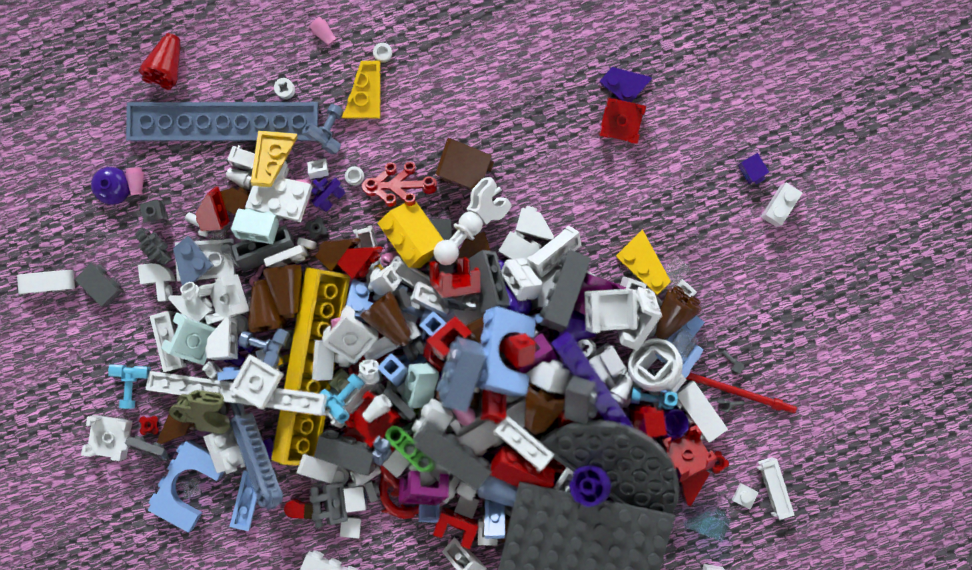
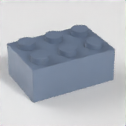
M457 337L455 343L451 344L449 352L451 356L449 361H446L444 364V376L438 382L437 391L444 407L467 412L486 355L480 343Z

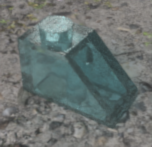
M715 509V512L708 510L684 521L683 525L723 542L731 520L726 517L727 513Z

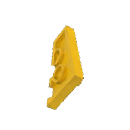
M380 61L360 62L342 119H381Z
M258 131L251 176L252 186L272 187L298 138L297 134Z

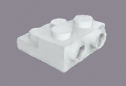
M232 427L224 434L212 433L204 436L217 473L225 471L226 474L236 471V466L238 465L241 468L245 467Z

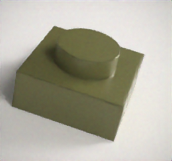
M340 368L333 375V379L327 382L341 393L350 383L348 381L350 375Z

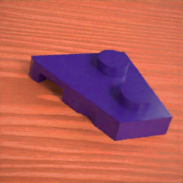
M611 67L599 83L619 100L632 102L652 78Z

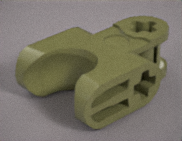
M195 390L188 395L181 394L177 398V405H173L169 409V414L173 419L180 422L194 423L199 431L224 434L231 427L229 417L216 412L225 403L221 393Z

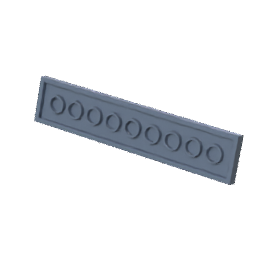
M127 102L126 140L257 141L258 131L293 133L297 134L298 138L296 141H312L304 136L302 131L306 124L309 123L319 128V103Z

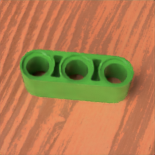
M398 426L388 429L386 432L387 440L416 469L423 473H430L434 470L436 462L416 447L414 453L408 455L407 448L410 445H414L413 438L406 431ZM396 432L401 433V437L398 441L393 440V436ZM428 458L429 465L426 468H422V460Z

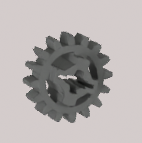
M141 228L135 233L136 239L140 242L138 247L150 260L156 259L157 262L165 265L171 259L170 253L166 250L168 245L157 233L151 234L145 228Z

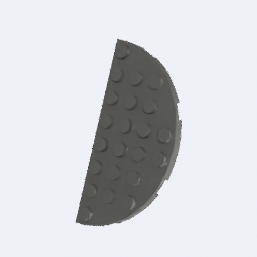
M589 421L587 424L577 422L553 430L538 441L553 454V458L573 472L584 466H595L604 470L611 483L608 497L617 503L672 514L677 506L679 481L671 458L652 438L632 427L608 421Z

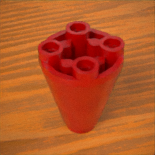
M167 33L143 61L138 71L142 75L141 79L144 82L159 84L165 90H171L176 85L181 49L179 37Z

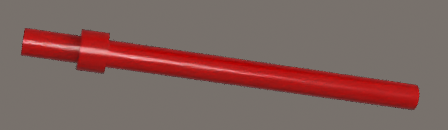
M691 372L686 377L688 380L771 406L772 409L778 411L784 410L795 414L797 410L796 406L784 403L781 399L768 398Z

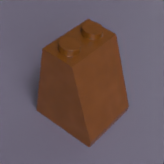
M447 137L435 176L438 180L472 191L478 182L486 177L487 171L491 172L494 161L491 160L492 155Z

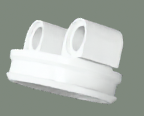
M658 338L646 340L639 350L634 349L629 357V373L635 383L644 390L658 392L666 389L668 392L675 393L686 381V378L681 374L683 368L682 358L676 347L667 340ZM657 353L667 363L656 376H653L647 369L658 358L655 354Z

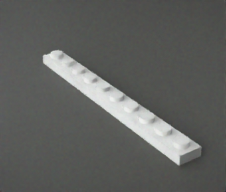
M149 371L146 390L188 395L192 391L203 390L221 393L225 402L255 406L230 390L233 382ZM275 388L265 407L324 415L327 395Z

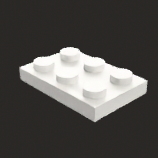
M276 177L272 187L252 186L245 208L260 213L270 212L276 217L301 222L313 186L304 182Z
M234 239L194 241L214 264L198 280L217 279L236 274L235 264L230 255L222 254L221 245L227 242L234 244ZM176 263V276H177V281H181V280H180V276H179V271H178L177 263Z

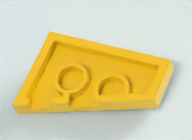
M643 229L616 255V258L642 283L647 284V287L657 297L671 283Z

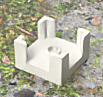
M238 274L220 277L215 280V283L198 287L200 289L198 297L210 295L215 313L205 316L207 325L222 322L225 318H233L249 311Z
M347 305L342 310L341 319L331 330V326H328L324 330L322 344L355 364L378 339V331L371 325L368 328L356 320L355 310Z
M99 415L88 416L86 426H91L89 442L83 445L81 455L89 457L94 455L111 457L110 460L115 461L126 459L128 447L125 441L131 434L132 420Z

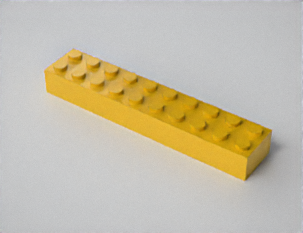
M305 268L299 312L297 313L284 389L319 394L324 389L330 391L331 385L327 382L328 380L312 379L315 340H323L324 330L328 326H331L332 330L331 320L341 317V312L346 304L350 281L349 275ZM280 409L271 460L283 465H300L303 454L314 457L319 435L323 433L325 415Z

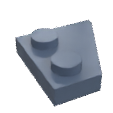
M190 236L184 238L173 248L182 286L188 282L197 281L214 266Z

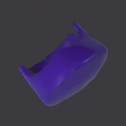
M679 409L663 411L667 435H662L661 437L663 439L671 437V441L682 437L689 428L687 416Z

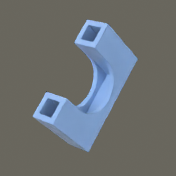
M497 306L488 309L483 317L484 328L481 335V347L486 358L476 387L516 398L526 396L529 375L506 368L500 360L498 346L504 335L513 337L526 333L530 338H533L536 318Z
M434 311L420 324L423 330L421 338L425 345L427 339L446 324ZM391 353L377 368L396 387H399L406 381L409 364L426 363L427 360L422 355H419L415 361L410 362L406 354L396 358Z
M191 440L185 441V443L182 442L178 447L177 453L179 454L175 460L173 459L167 468L169 472L166 477L163 476L158 484L160 489L149 500L150 507L148 509L151 513L188 533L194 529L202 512L184 503L179 498L176 492V481L179 475L184 470L193 469L217 481L221 479L225 472L217 473L209 450Z

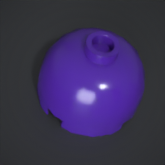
M116 167L99 169L91 180L93 195L107 205H117L124 202L130 194L125 172Z
M584 466L578 468L573 473L574 476L569 487L571 495L577 503L591 507L600 505L607 500L611 490V483L604 470L595 466Z

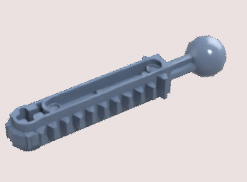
M226 402L231 405L234 413V418L230 421L232 431L238 443L258 504L267 510L276 509L283 500V494L261 438L253 413L246 414L243 404Z

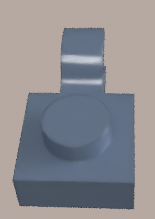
M378 436L373 443L375 446L373 460L375 464L381 466L384 461L389 459L392 451L390 449V441L383 438L381 440Z

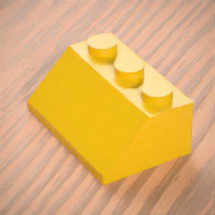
M417 202L413 206H407L404 203L390 210L377 223L409 268H421L434 256V248L437 243L444 240Z

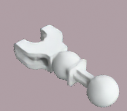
M491 177L483 178L472 189L471 202L467 207L468 212L460 217L459 224L455 223L453 225L457 232L450 240L440 241L435 246L434 257L440 264L450 265L454 263L459 255L458 247L465 239L473 241V236L481 231L483 224L487 225L491 220L502 219L510 210L511 203L507 198L500 197L492 201V195L497 188V184Z

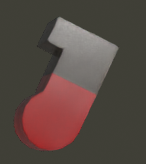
M291 499L284 506V513L290 518L312 519L313 505L310 502Z

